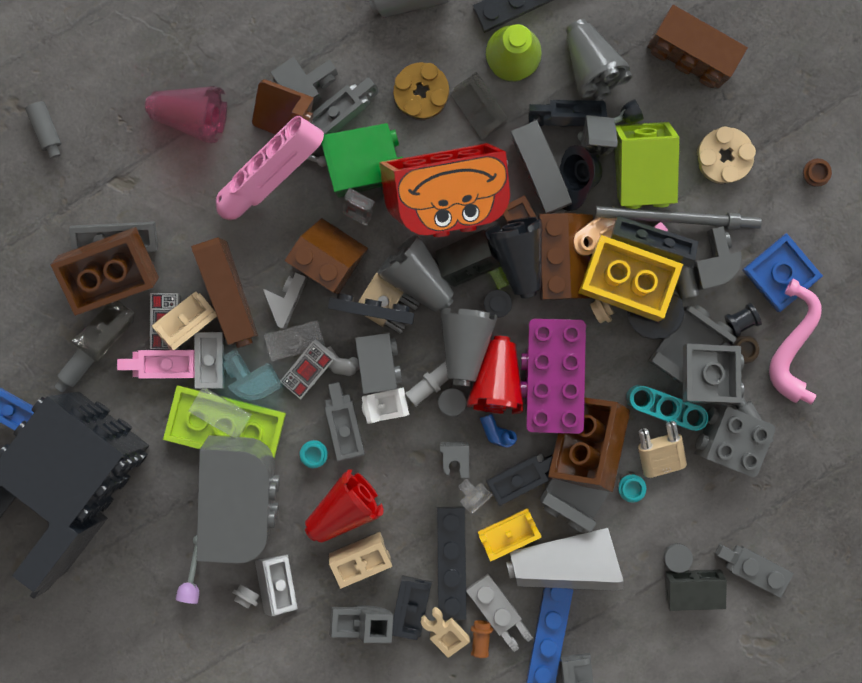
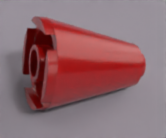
M494 336V340H490L477 380L473 383L467 400L468 408L474 406L473 410L504 414L506 409H512V414L523 413L516 344L510 342V337Z
M347 470L305 521V532L312 541L323 543L376 520L383 515L382 503L377 506L374 500L378 496L376 491L361 474L356 473L352 475V470Z

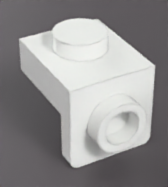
M404 387L362 396V411L368 424L409 415Z

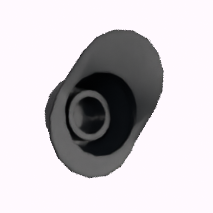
M580 145L570 146L564 152L559 167L572 201L571 205L562 208L567 211L580 208L587 199L590 189L595 187L602 177V165L599 161V154L591 153Z

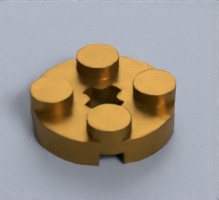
M414 63L405 67L395 78L394 99L398 108L404 114L418 120H427L437 116L443 110L449 96V84L444 73L434 64ZM419 84L429 88V91L426 92V97L422 99L420 95H414L413 91L417 90V85Z

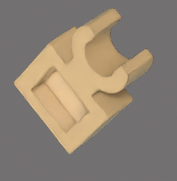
M434 607L432 609V615L436 620L430 621L426 616L421 617L423 628L427 631H433L430 633V640L448 658L470 642L469 635L452 618L446 622L443 620V614L438 608Z

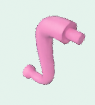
M792 279L785 290V294L790 297L796 295L804 300L808 305V312L802 322L784 340L772 357L769 375L773 386L787 399L794 403L801 399L811 405L816 398V394L806 390V383L792 376L789 368L799 349L818 325L822 308L820 300L813 292L800 286L799 281Z

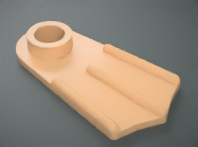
M597 217L579 230L574 236L576 252L583 256L592 254L601 235L611 238L616 219ZM584 238L588 239V247L584 245Z

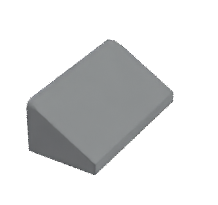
M288 555L256 560L255 565L265 615L276 616L297 610Z

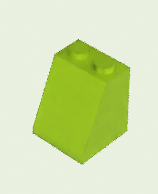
M669 122L615 125L618 140L617 148H615L617 198L620 205L626 208L638 209L642 205L653 204L654 207H668L671 203H678L679 136Z

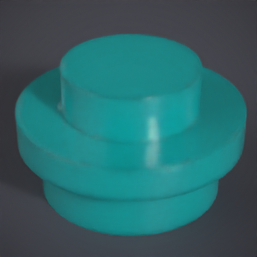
M317 440L306 442L300 450V459L309 468L321 467L328 458L326 446Z
M626 475L619 482L618 492L627 502H638L646 494V483L638 475Z

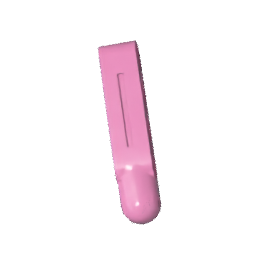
M295 116L218 193L216 197L217 213L223 219L235 220L242 216L252 205L256 206L261 203L320 146L324 137L323 131L301 116Z

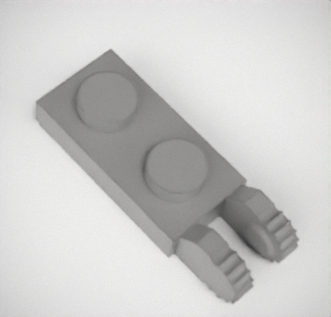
M489 573L466 589V592L489 623H491L498 635H502L514 652L519 647L516 640L507 631L512 626L516 625L522 637L528 642L533 639V636L521 621V616Z

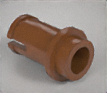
M476 620L474 625L471 626V631L473 632L471 655L476 658L489 657V638L493 628L489 621Z

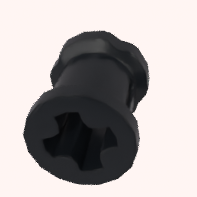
M751 303L746 304L745 309L733 315L727 314L724 316L727 325L733 329L732 334L736 338L741 336V332L754 325L757 327L762 325L760 315Z

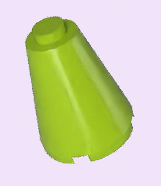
M520 24L505 26L497 30L489 39L486 48V59L494 74L505 81L511 82L520 81L534 73L539 66L542 54L541 45L536 35Z

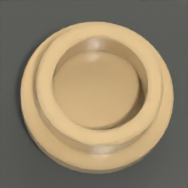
M599 300L590 304L599 323L605 321L609 323L612 321L611 315L614 314V310L610 304Z

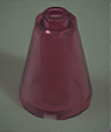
M216 86L154 91L147 97L145 102V110L151 119L206 143L217 142L218 139L214 137L217 133L222 134L227 119V102H223L221 94L225 95V92L222 88Z

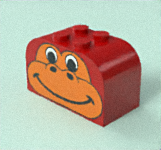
M488 143L379 162L384 201L388 212L406 228L419 235L444 237L450 235V231L460 229L461 232L474 231L479 225L489 224L502 216L509 204L510 187L506 151Z

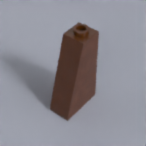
M217 237L191 246L227 344H236L237 348L252 344V338L257 337L258 333L228 242Z

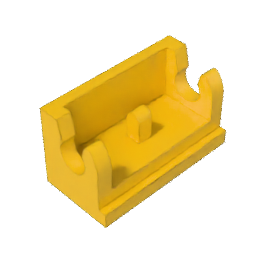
M528 508L478 531L479 538L490 561L541 538Z

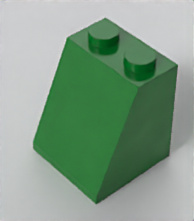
M388 123L325 134L321 142L334 192L338 198L351 195V189L360 193L382 187L379 162L403 158L402 156H396L394 147L399 146L395 129L389 130Z

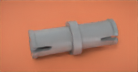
M446 361L430 374L428 372L424 374L423 380L408 392H405L415 407L434 391L436 393L440 391V386L449 380L447 378Z

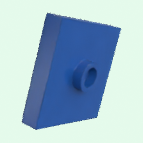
M787 233L742 269L777 312H781L798 298L796 295L790 297L785 294V290L792 279L799 281L800 286L808 289L823 277Z

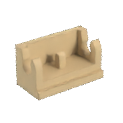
M195 291L151 325V327L168 348L174 351L216 318L217 315L205 298Z
M380 532L329 553V565L340 589L392 567L389 551L385 548Z

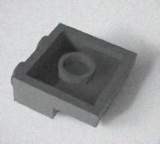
M683 345V402L715 405L742 403L745 388L741 382V371L744 367L741 346Z

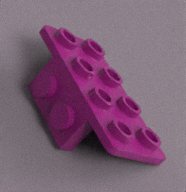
M532 319L529 322L528 348L526 349V354L521 353V370H526V381H521L522 398H525V404H527L526 428L529 432L579 434L584 430L586 324L583 320Z

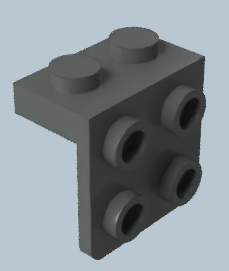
M714 404L707 413L708 423L703 433L696 440L695 454L750 477H756L774 436L775 426L729 406Z
M552 478L539 499L545 504L543 509L551 515L558 517L559 514H562L569 519L567 524L574 529L582 532L585 528L591 532L597 523L594 517L609 492L586 488Z

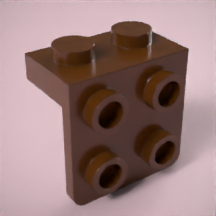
M263 79L258 84L252 124L257 128L277 134L295 116H301L312 123L313 113H311L314 97Z

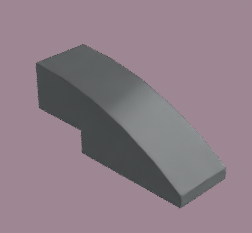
M537 120L511 131L512 141L545 214H551L571 205L572 201Z

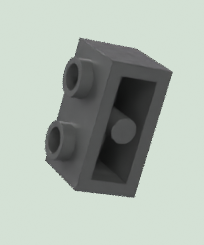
M390 333L355 338L363 394L398 389L397 383L402 382L400 366H395L393 355H398L396 338H391Z

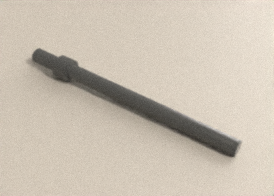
M595 206L594 216L599 218L616 219L617 216L630 220L725 226L729 230H738L740 227L760 229L762 225L761 218L740 216L739 213L716 215Z

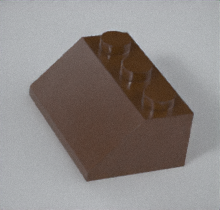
M575 213L539 214L537 219L540 218L542 221V288L540 289V300L591 298L580 294L579 290L592 254L586 256L578 254L574 248V236L579 230L593 221V215ZM584 238V245L588 247V239Z
M584 397V430L579 434L558 433L548 477L586 488L613 492L630 410L619 402Z

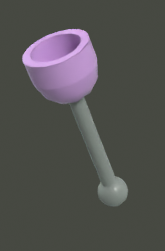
M196 535L193 538L195 546L188 582L179 586L176 595L177 601L197 604L199 599V589L193 583L197 565Z

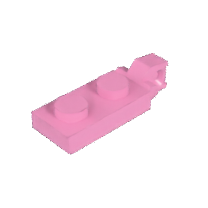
M138 350V352H132L133 359H117V370H133V377L195 378L194 350Z

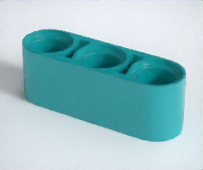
M641 385L631 387L626 393L627 404L640 412L665 421H675L676 425L695 431L703 429L708 423V414L699 405L683 402L682 399ZM643 390L647 395V400L643 405L637 406L634 402V395L636 392ZM665 400H670L673 404V410L668 415H663L660 410V406ZM695 409L699 413V420L697 423L690 425L687 421V414Z

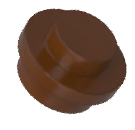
M819 158L810 160L803 168L804 180L814 187L825 185L832 175L829 163Z

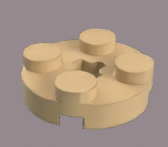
M725 126L706 135L697 149L700 171L707 179L719 184L732 183L746 176L753 166L756 154L755 147L746 134L738 129ZM721 149L723 151L729 149L732 161L726 160L724 163L721 162L722 155L719 151Z

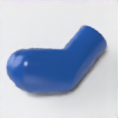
M493 413L480 418L490 443L501 447H511L516 443V433L512 430L497 427Z

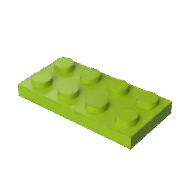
M177 385L163 440L200 449L209 435L254 438L266 444L275 459L286 413Z

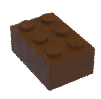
M672 5L647 45V48L651 49L653 56L660 60L668 59L676 64L675 67L685 74H690L691 72L700 78L699 81L709 88H720L728 81L748 49L745 45L675 5Z
M136 227L60 254L50 264L75 316L153 288L159 278Z

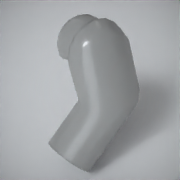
M331 346L327 348L337 357L329 366L334 374L352 376L360 369L359 360L356 357H351L350 359L339 358Z

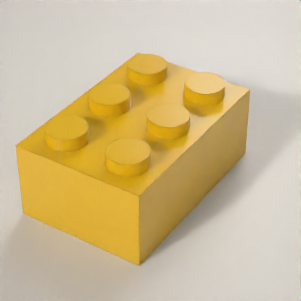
M601 235L595 245L579 293L659 322L665 317L683 264Z

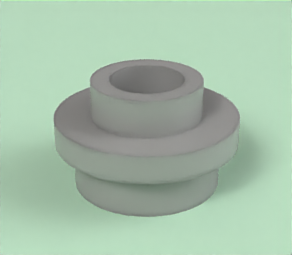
M239 585L237 590H233L232 593L236 595L235 602L249 609L251 604L257 606L258 602L256 600L259 597L257 593L242 585Z

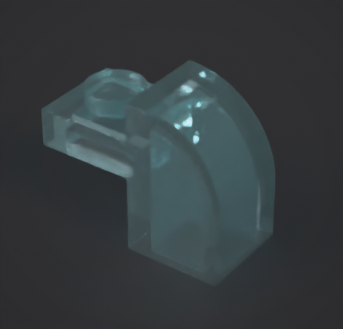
M233 350L223 356L226 360L223 365L231 378L235 376L237 379L236 382L228 387L238 397L246 400H258L284 387L271 363H267L250 373L237 350Z

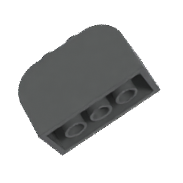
M209 435L200 448L196 561L246 563L255 559L263 551L271 528L275 527V519H278L279 503L274 502V500H276V493L279 492L280 476L275 475V459L271 450L260 440L248 437Z

